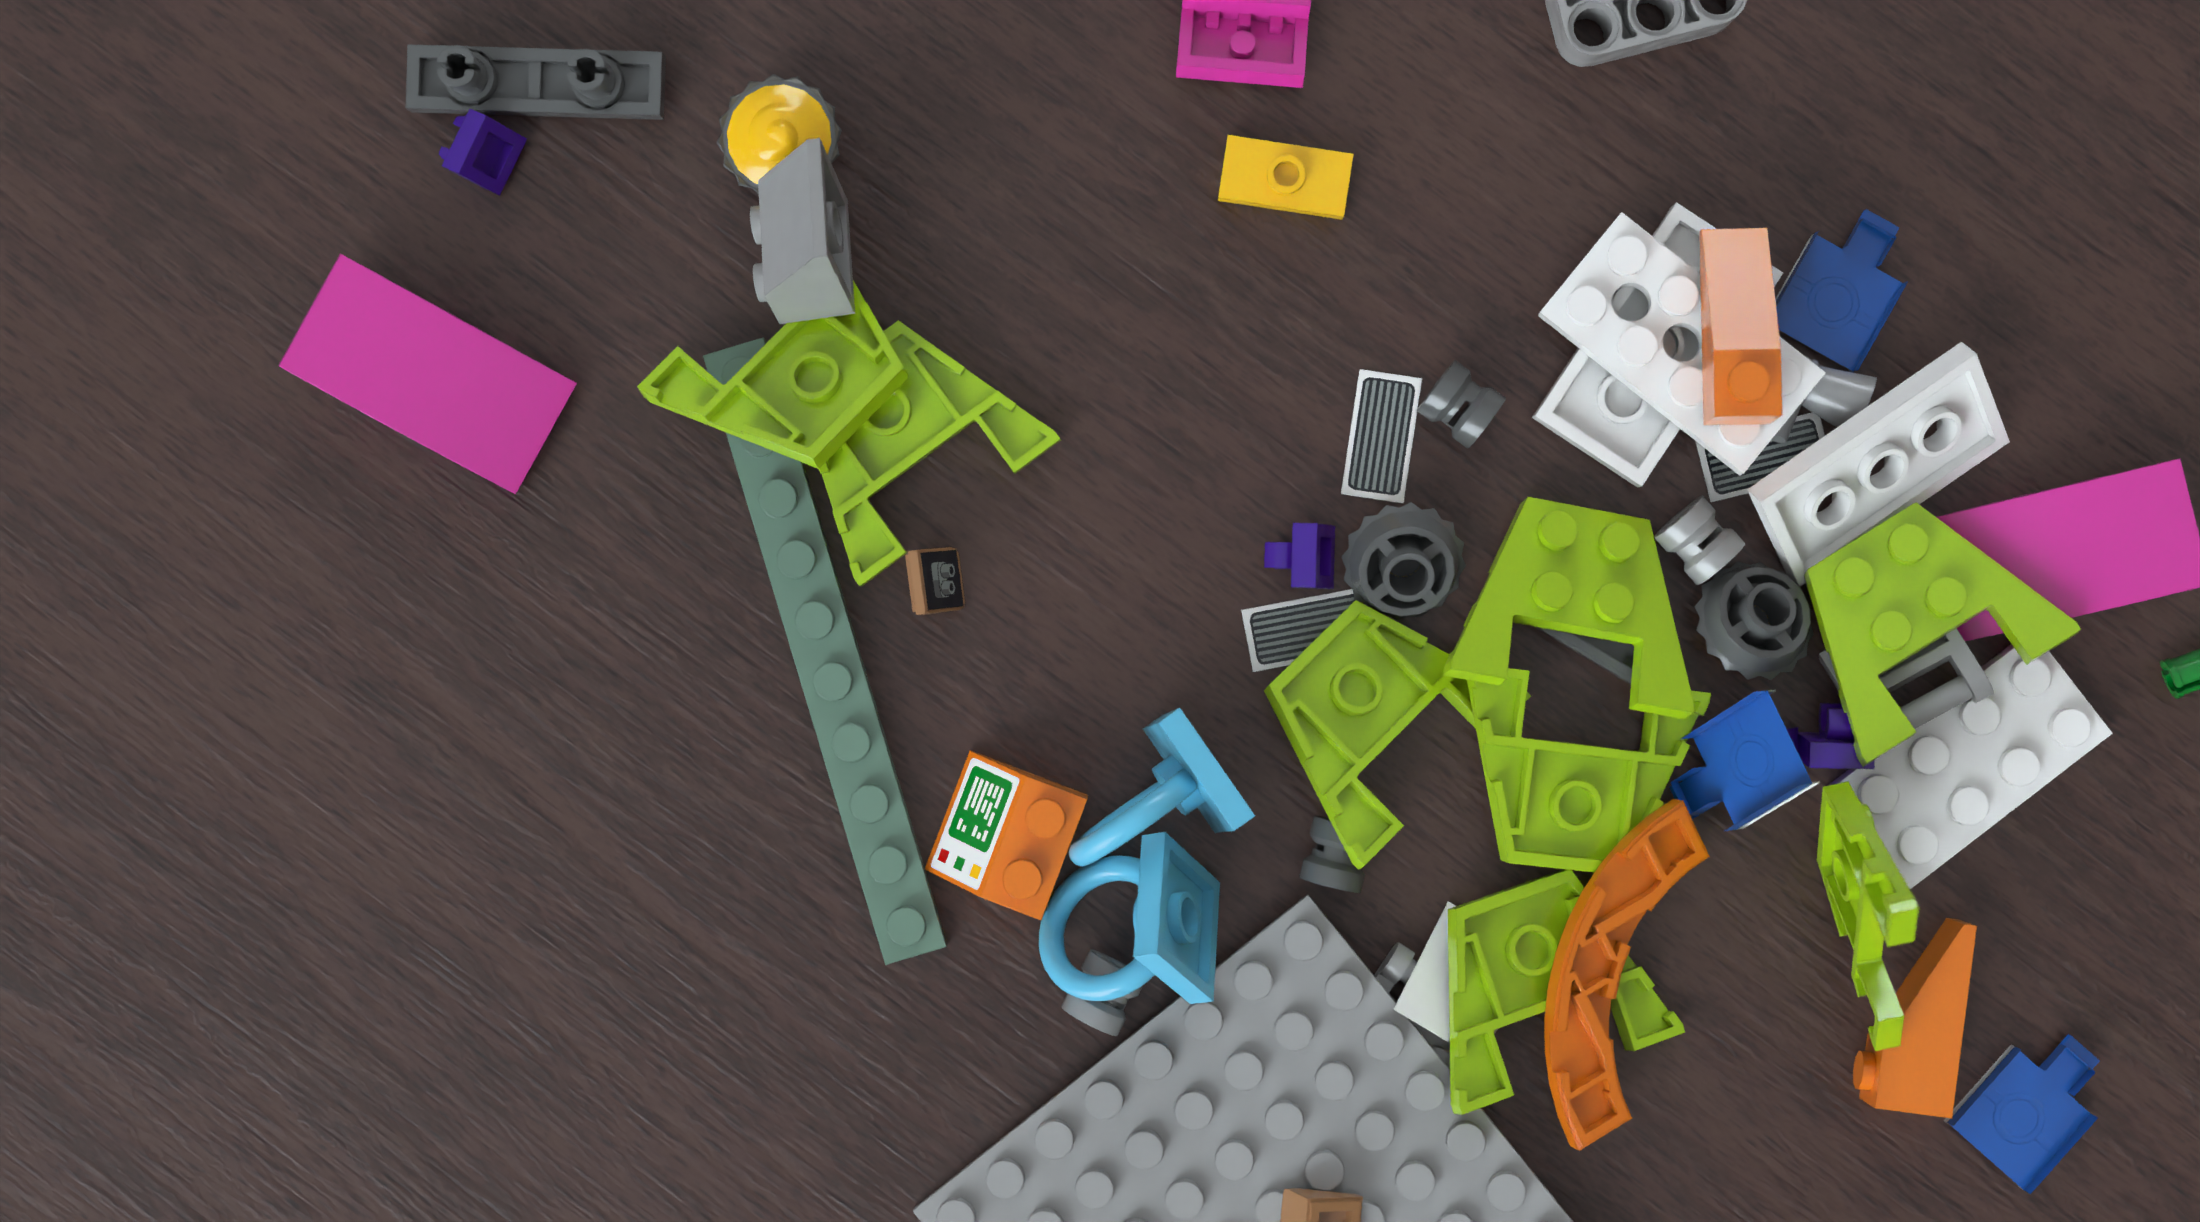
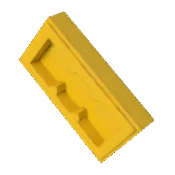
M1228 135L1217 201L1343 220L1354 154Z

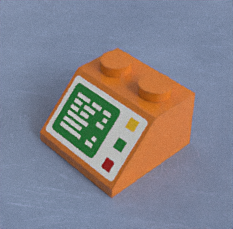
M970 750L925 870L983 899L1042 920L1088 795Z

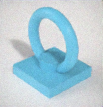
M1181 708L1163 714L1143 728V731L1164 759L1152 768L1157 782L1106 816L1070 846L1069 857L1075 865L1087 866L1101 859L1151 826L1175 807L1185 816L1198 808L1214 833L1235 831L1255 817Z
M1166 832L1142 835L1140 859L1122 855L1101 858L1076 870L1056 889L1047 904L1039 929V953L1043 966L1049 977L1061 990L1076 998L1087 1001H1108L1123 997L1137 990L1156 975L1189 1004L1213 1002L1220 882ZM1127 881L1138 885V897L1133 907L1135 931L1133 957L1135 959L1125 967L1104 975H1090L1075 968L1066 955L1064 933L1068 918L1078 902L1091 890L1105 883Z

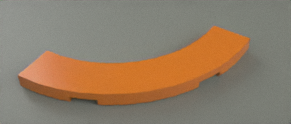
M1673 798L1644 818L1620 840L1601 862L1582 890L1566 922L1555 953L1548 983L1544 1017L1545 1057L1549 1086L1557 1116L1570 1147L1578 1151L1632 1119L1617 1075L1613 1039L1609 1038L1611 999H1616L1622 970L1631 948L1628 943L1646 911L1652 912L1656 904L1677 881L1692 868L1710 857L1683 800Z

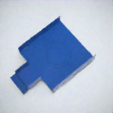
M1865 209L1842 249L1818 236L1819 231L1812 234L1775 298L1779 330L1849 369V372L1859 370L1908 281L1902 283L1875 268L1880 266L1896 239L1895 235L1899 227Z
M1775 690L1751 693L1681 738L1694 739L1706 764V767L1692 768L1671 782L1672 786L1669 787L1674 799L1684 801L1692 819L1723 801L1734 823L1733 826L1725 831L1744 829L1820 783V781H1811L1770 695Z
M2069 1034L2039 1067L2020 1051V1048L2010 1045L1953 1109L1952 1118L1944 1119L1945 1122L1950 1124L2021 1189L2029 1194L2037 1188L2098 1119V1117L2088 1112L2069 1094L2075 1096L2096 1073L2093 1068L2100 1060Z

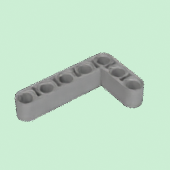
M1545 0L1556 47L1560 55L1570 64L1578 67H1589L1715 35L1723 31L1744 10L1747 0H1725L1726 12L1717 15L1707 12L1701 6L1699 0ZM1650 3L1657 6L1665 17L1664 28L1652 31L1641 25L1636 16L1637 5ZM1579 19L1595 21L1602 29L1603 43L1599 46L1582 44L1574 33V22Z

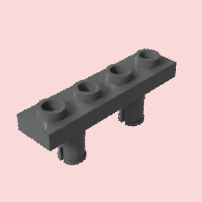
M407 44L405 108L412 113L467 114L470 108L484 115L664 120L666 56L663 52Z

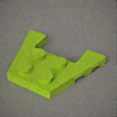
M853 280L855 314L786 323L726 384H721L677 346L637 388L650 403L819 469L908 379V375Z
M899 320L883 332L901 361L908 379L819 468L832 505L837 528L848 555L853 578L861 587L907 554L905 548L870 502V498L973 422H977L1015 474L1061 441L1053 429L1023 410L998 390L982 381Z
M1527 497L1518 507L1488 573L1490 574L1463 625L1464 630L1457 645L1445 663L1443 675L1501 685L1507 680L1512 624L1518 623L1632 644L1634 646L1629 709L1685 719L1693 714L1694 701L1650 520Z
M1917 502L1813 565L1804 574L1826 653L1829 652L1839 685L1838 694L1844 713H1847L1855 743L1853 746L1856 756L1863 767L1908 740L1916 733L1914 727L1879 679L1880 675L1985 610L1991 614L2026 665L2073 637L2081 630L2075 620Z
M1355 600L1267 686L1264 692L1352 864L1359 870L1404 825L1357 778L1358 774L1439 693L1475 729L1476 727L1467 680L1443 675L1444 666L1450 654L1427 643V637ZM1528 692L1526 696V701L1531 697V695Z
M1508 668L1507 680L1501 685L1467 680L1500 860L1511 864L1595 873L1601 862L1625 835L1644 818L1663 806L1664 802L1660 799L1675 766H1681L1690 747L1686 743L1688 739L1681 738L1691 733L1699 715L1704 716L1711 697V693L1691 690L1694 712L1685 719L1644 712L1640 749L1635 751L1522 737L1530 672L1528 670Z
M1848 781L1824 786L1822 789L1817 863L1839 936L1848 935L1854 950L1851 976L1857 996L1867 995L1875 1015L1874 1026L1867 1028L1875 1051L1898 1047L1901 1045L1904 1013L1882 960L1883 943L1885 939L1887 947L1913 942L1915 940L1919 907L1877 833L1868 805L1860 803Z
M1561 869L1448 909L1450 1098L1454 1114L1463 1115L1515 1096L1494 1031L1545 1012L1548 983L1555 953L1566 922L1584 889V886L1572 870ZM1629 955L1622 970L1616 999H1611V1010L1624 1049L1626 1051H1636L1685 1033V1029L1675 1012L1668 1011L1652 989L1655 984L1642 966H1636Z

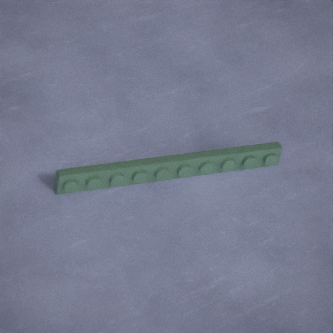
M763 337L703 355L707 372L721 384H726L767 343V340ZM726 433L885 965L947 947L946 936L804 463Z

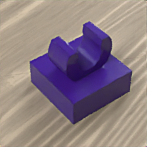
M469 108L466 116H457L453 122L460 129L450 149L441 147L439 151L440 157L444 160L442 166L481 188L500 196L527 138L487 115Z
M1293 523L1292 543L1265 542L1264 568L1291 569V587L1334 589L1335 526L1320 523Z
M1820 703V733L1798 732L1799 756L1802 762L1809 768L1874 769L1875 760L1863 767L1857 759L1853 746L1855 743L1847 713H1844L1842 704Z

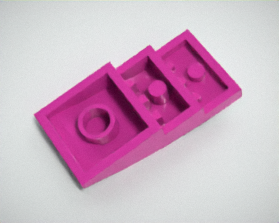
M1182 0L1176 77L1303 88L1311 0Z
M341 253L278 365L329 395L515 495L577 384L564 375Z
M2181 459L2169 460L1936 516L2071 618L2200 588V535ZM1987 610L1957 627L1964 641L2003 633Z

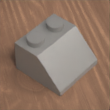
M808 139L758 180L759 205L751 206L750 208L753 238L757 245L761 244L762 263L753 265L754 287L759 302H768L779 324L855 314L848 199L821 139Z

